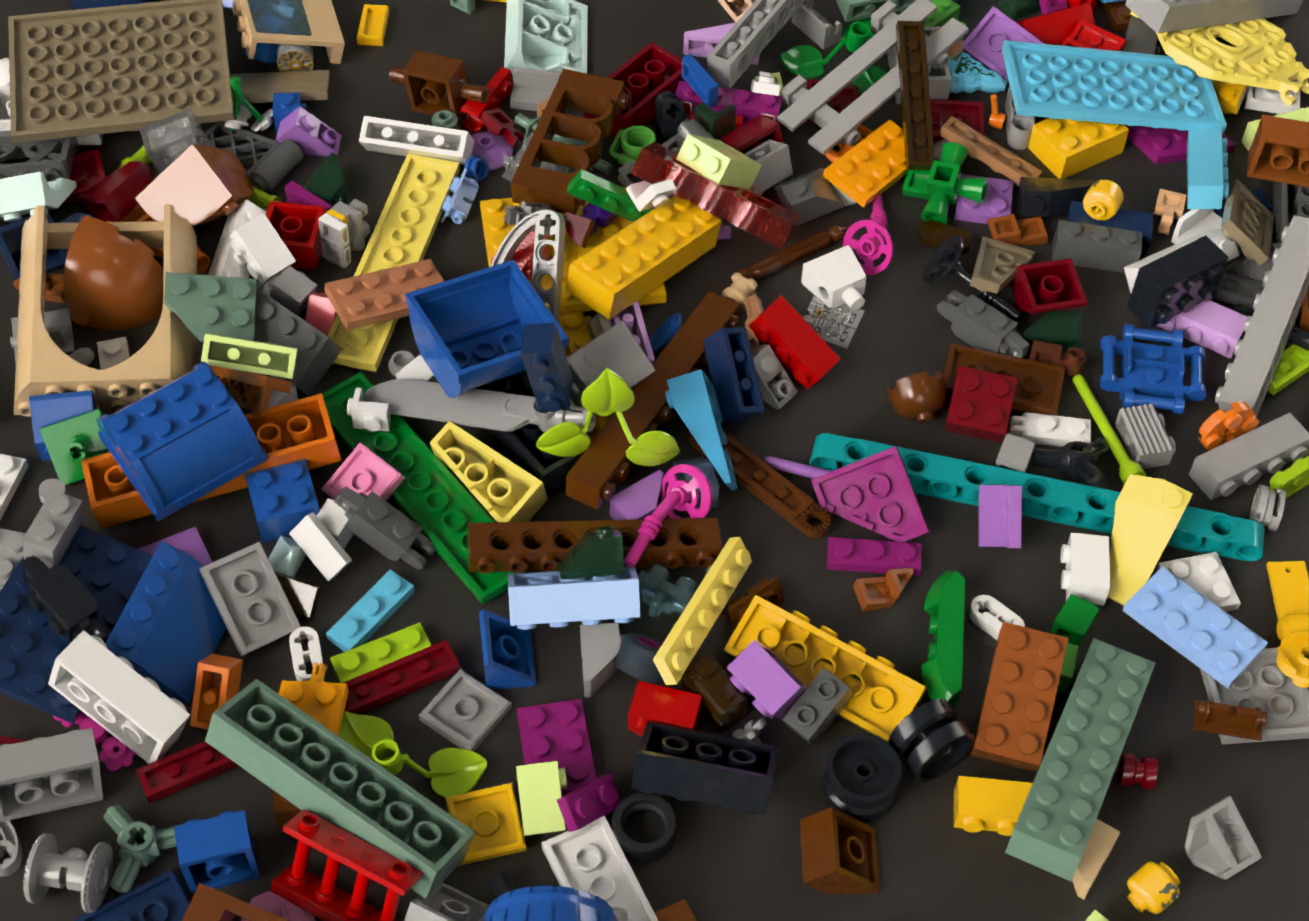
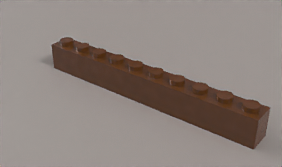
M709 291L652 364L656 371L638 382L632 390L635 398L634 403L628 410L623 411L622 414L635 439H638L643 433L659 431L663 422L667 423L670 420L674 408L669 407L665 391L669 390L667 380L709 367L703 340L721 328L739 327L741 317L738 316L739 303ZM616 413L610 418L566 476V496L597 510L605 500L609 501L612 498L616 485L620 480L624 481L627 478L633 464L626 456V450L632 444L628 442Z

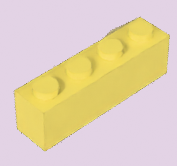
M450 421L430 442L434 455L443 465L451 469L497 522H528L548 499L542 481Z

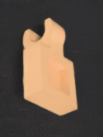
M1164 189L1159 190L1154 214L1161 216L1158 233L1168 235L1173 219L1178 220L1182 217L1186 194Z

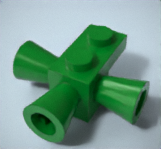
M955 142L943 144L941 161L934 160L930 171L908 170L902 193L903 196L929 200L921 213V218L924 221L932 220L946 224L948 204L955 205L958 195L979 204L984 203L988 188V178H962L961 166L969 152L961 144Z

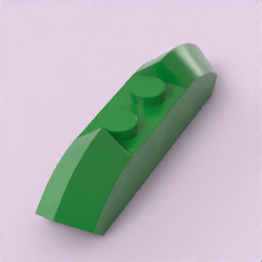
M946 571L933 583L925 600L924 610L930 615L928 633L934 634V642H929L928 662L921 664L923 682L932 700L938 698L945 699L954 708L958 703L962 689L965 578L957 571Z

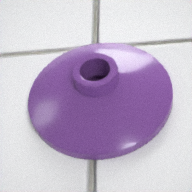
M479 132L471 135L474 139L472 155H478L485 159L488 163L489 171L498 170L510 162L513 156V148L502 135L496 136L490 132Z

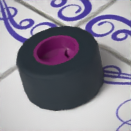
M628 633L623 637L618 656L615 660L616 666L622 672L636 679L653 684H665L653 661V658L664 642L647 635Z

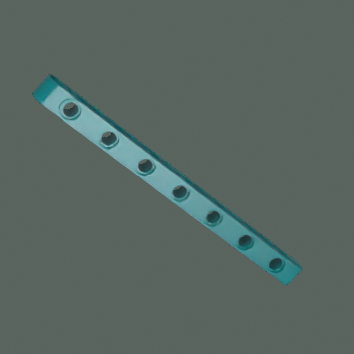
M822 433L815 438L810 466L834 471L894 446L864 439ZM898 447L916 494L979 506V485L1022 486V516L1108 534L1112 533L1115 503L1120 492ZM1186 506L1166 546L1204 554L1217 552L1218 556L1242 561H1257L1263 556L1265 528L1261 523L1253 520Z

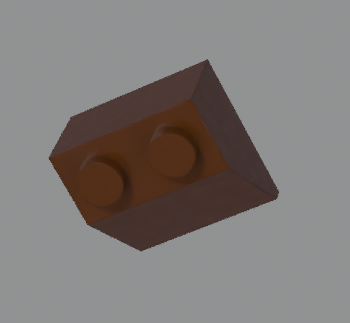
M833 807L800 820L802 875L805 885L825 894H877L880 892L875 828Z

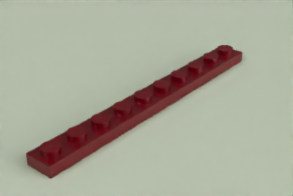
M444 640L344 682L349 689L344 712L361 714L457 673L460 670V664L448 641ZM203 741L138 768L136 772L147 800L151 803L236 767L238 764Z

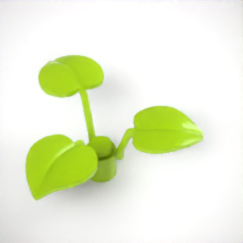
M605 368L602 374L581 395V403L588 410L584 425L580 428L575 422L557 424L542 434L536 442V447L552 455L560 457L579 455L590 446V437L585 433L589 430L593 412L600 416H608L615 412L628 442L632 444L626 450V456L631 462L641 466L660 465L674 458L680 451L675 438L663 431H649L641 434L638 439L632 436L622 412L628 410L633 405L635 400L634 393L627 382L609 368Z
M344 712L339 733L340 738L374 760L394 776L401 771L403 764H407L423 777L432 778L431 786L433 791L443 798L470 792L487 768V760L473 751L461 748H445L430 756L428 764L431 771H426L412 761L408 754L401 755L397 743L393 741L392 728L385 720L375 716Z

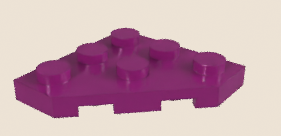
M896 446L811 479L820 506L824 510L896 542H907L930 533Z

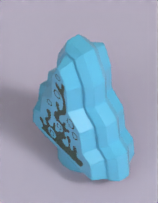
M962 52L957 61L951 59L949 61L952 77L950 93H973L978 90L986 93L1005 91L1008 81L997 72L986 69L985 65L976 61L969 54Z

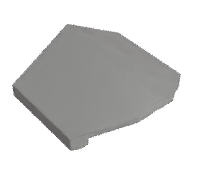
M1226 796L1191 817L1184 848L1194 866L1223 880H1227L1262 858L1231 796Z

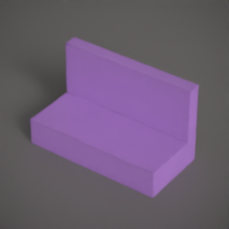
M979 485L978 546L1021 548L1022 486Z

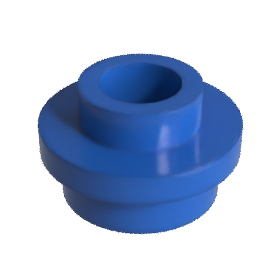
M470 156L464 165V169H467L465 174L467 178H474L479 182L488 175V163L481 156Z

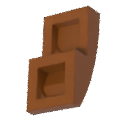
M1014 214L987 219V224L994 240L1015 246L1045 244L1048 241V235L1041 216L1016 221Z

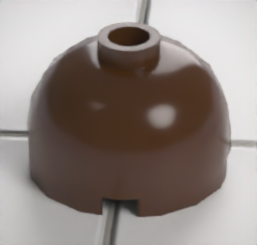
M935 370L936 376H928L927 371L897 380L895 382L896 388L893 390L888 386L886 393L893 410L899 416L908 420L917 419L918 423L933 420L935 418L934 413L941 410L946 401L947 388L943 373Z

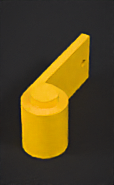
M1305 561L1268 562L1266 566L1278 619L1276 627L1278 638L1282 640L1284 636L1290 633L1309 631V578Z

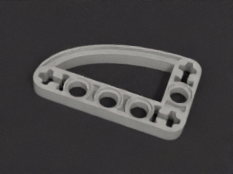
M540 210L526 216L512 228L500 245L490 267L511 261L521 242L535 229L532 286L542 301L550 305L551 313L559 323L565 219L559 212ZM551 219L556 221L555 226L550 228L545 225L546 221ZM544 235L555 237V241L544 239ZM547 245H552L555 249V255L550 261H546L543 257V249ZM545 274H550L553 278V285L548 290H544L541 286V279Z

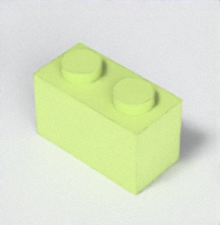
M557 761L516 766L524 836L565 831V821L557 803V799L562 797L561 789L567 788L565 768L558 769Z

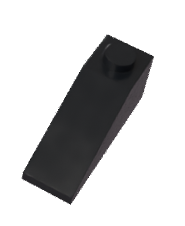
M1020 177L1017 195L1020 215L1048 217L1068 213L1071 201L1083 203L1084 196L1089 188L1099 180Z

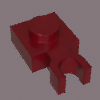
M500 108L483 112L480 120L487 126V130L496 136L502 135L512 148L516 144L523 146L525 135L515 129L517 124Z

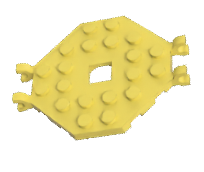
M1131 11V15L1139 18L1135 13ZM1265 19L1157 34L1165 53L1172 57L1176 63L1186 65L1195 70V73L1200 77L1277 90L1280 92L1282 101L1289 106L1293 105L1297 100L1291 96L1290 90L1296 93L1302 90L1304 93L1309 94V70L1303 66L1302 62H1296L1295 57L1297 53L1291 43L1285 42L1286 34L1283 29ZM1220 37L1236 47L1225 45L1215 38Z

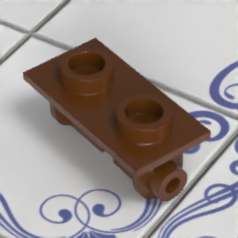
M778 576L774 579L763 578L758 584L745 591L746 597L739 595L727 602L720 614L724 620L731 619L733 630L735 631L755 595L776 606H780L785 602L780 578Z
M1210 699L1194 701V730L1257 741L1262 740V725L1266 724L1267 712L1261 711L1260 707L1255 709L1210 702Z

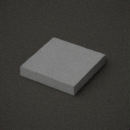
M460 669L419 714V720L461 749L474 752L512 709V702Z

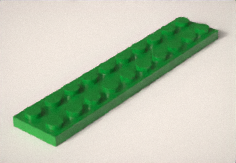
M359 372L323 392L322 396L333 432L351 453L361 442L405 477L391 494L390 498L409 519L422 527L420 533L433 542L436 552L479 602L484 605L508 590V574H513L514 572H491L487 574L469 572L468 523H492L494 521L401 416L390 414L391 425L389 431H369L367 429L353 428L352 416L347 415L348 399L354 397L356 387L362 388L364 396L365 392L373 387L369 380ZM523 571L520 573H529L534 571Z

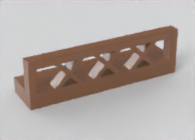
M208 365L224 387L227 383L229 384L228 392L239 407L266 414L272 390L290 394L293 382L258 373ZM244 387L245 393L241 396L240 390ZM260 390L257 402L255 394Z

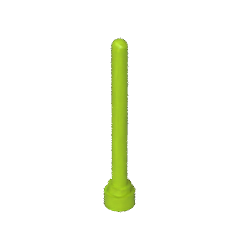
M1076 374L1073 377V383L1120 465L1119 477L1125 485L1130 474L1146 476L1141 464L1131 460L1084 377L1081 374Z

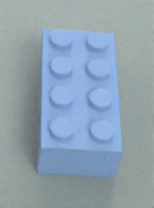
M623 566L508 574L510 626L517 625L518 629H533L537 627V624L549 623L550 627H565L569 625V622L582 621L583 625H597L601 623V620L614 619L616 623H629L633 621V618L640 617L639 579L635 567Z

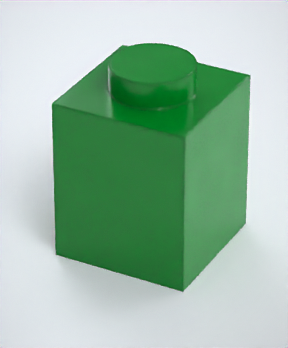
M1070 594L1056 617L1050 633L1067 637L1068 643L1079 646V651L1095 623L1100 608L1092 605L1086 599Z

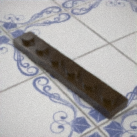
M898 21L896 24L906 170L930 171L935 156L924 21Z

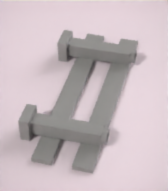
M888 0L871 14V32L874 36L808 91L807 80L798 75L781 89L782 108L785 111L777 117V120L792 132L808 118L820 126L822 129L808 140V144L823 155L839 142L844 145H855L861 136V133L857 131V126L900 90L899 64L841 113L836 112L826 103L897 44L896 24L898 21H925L937 11L936 5L929 0H916L900 15H897V5ZM952 18L932 36L928 37L925 35L927 66L931 65L935 69L938 67L940 69L945 68L951 58L947 54V50L962 38L969 28Z

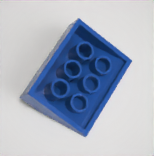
M161 541L105 644L107 649L114 655L127 659L132 664L134 670L143 678L148 677L155 681L162 693L188 705L194 693L198 662L214 653L227 627L199 571L204 566L191 555Z

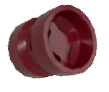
M1121 753L1117 773L1118 785L1130 787L1133 784L1137 785L1139 783L1142 789L1154 790L1158 776L1157 757L1145 756L1140 761L1139 758H1136L1131 753Z

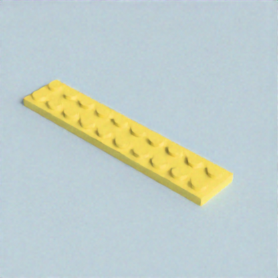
M407 154L354 276L423 261L442 215L441 207L446 196H450L451 191H449L453 178L459 174L460 166L458 162ZM337 314L328 337L341 346L343 350L333 364L377 372L399 318L347 331Z

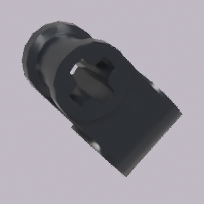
M671 91L660 92L655 98L656 133L660 145L678 133L677 128L686 120L684 104Z

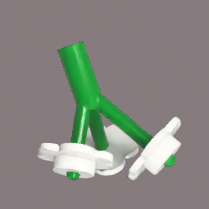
M231 77L229 80L234 100V120L224 121V127L234 131L235 129L240 130L242 126H249L247 119L251 118L252 113L257 119L250 128L252 132H257L259 129L264 131L269 128L273 122L271 119L273 110L269 109L263 115H260L244 98L240 77Z

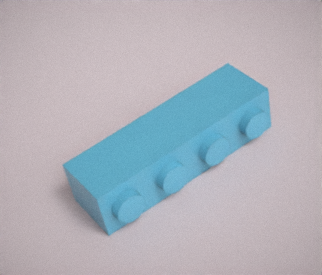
M1222 128L1188 130L1187 209H1222L1223 198H1228L1227 138H1222Z

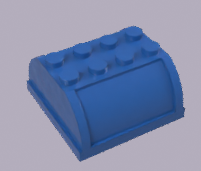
M514 260L405 294L411 327L419 352L446 395L450 398L462 396L470 389L526 371L521 357L525 324L556 323L564 352L569 344L568 336Z
M203 361L193 366L192 371L109 416L104 414L96 419L100 429L98 435L157 521L164 519L268 460L266 452L258 443L239 405L208 364Z

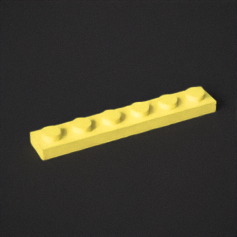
M741 537L729 538L653 658L666 685L678 684L752 562L750 553L746 549Z

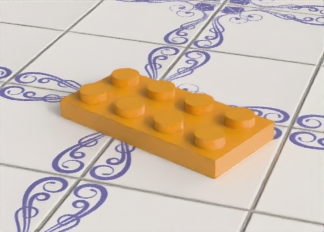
M889 119L824 170L823 177L864 208L908 173V170H906L903 129Z

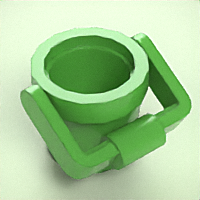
M632 126L618 131L609 149V154L621 165H625L630 160L636 163L659 147V144L655 143V134L651 129L644 126ZM620 144L624 154L616 152Z

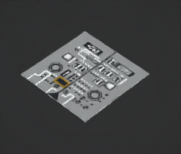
M814 295L803 319L824 341L848 348L865 310L858 309L852 311L847 304L829 308Z

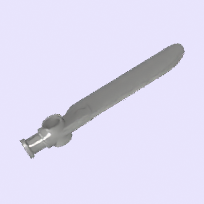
M394 379L377 384L368 389L363 397V401L388 403L390 414L446 423L450 421L453 424L505 432L514 431L527 424L538 425L540 430L546 432L551 427L563 422H575L581 428L585 423L588 412L585 407L571 406V404L570 410H558L556 412L539 411L535 397L476 388L468 390L462 396L450 398L439 383L415 379ZM594 412L588 432H592L595 425L596 413Z

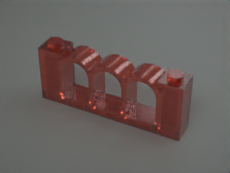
M655 142L642 148L631 174L651 184L671 179L676 187V190L671 194L691 201L702 210L726 219L734 226L757 235L756 237L779 249H782L789 240L800 215L748 189L715 183L676 159L677 153Z

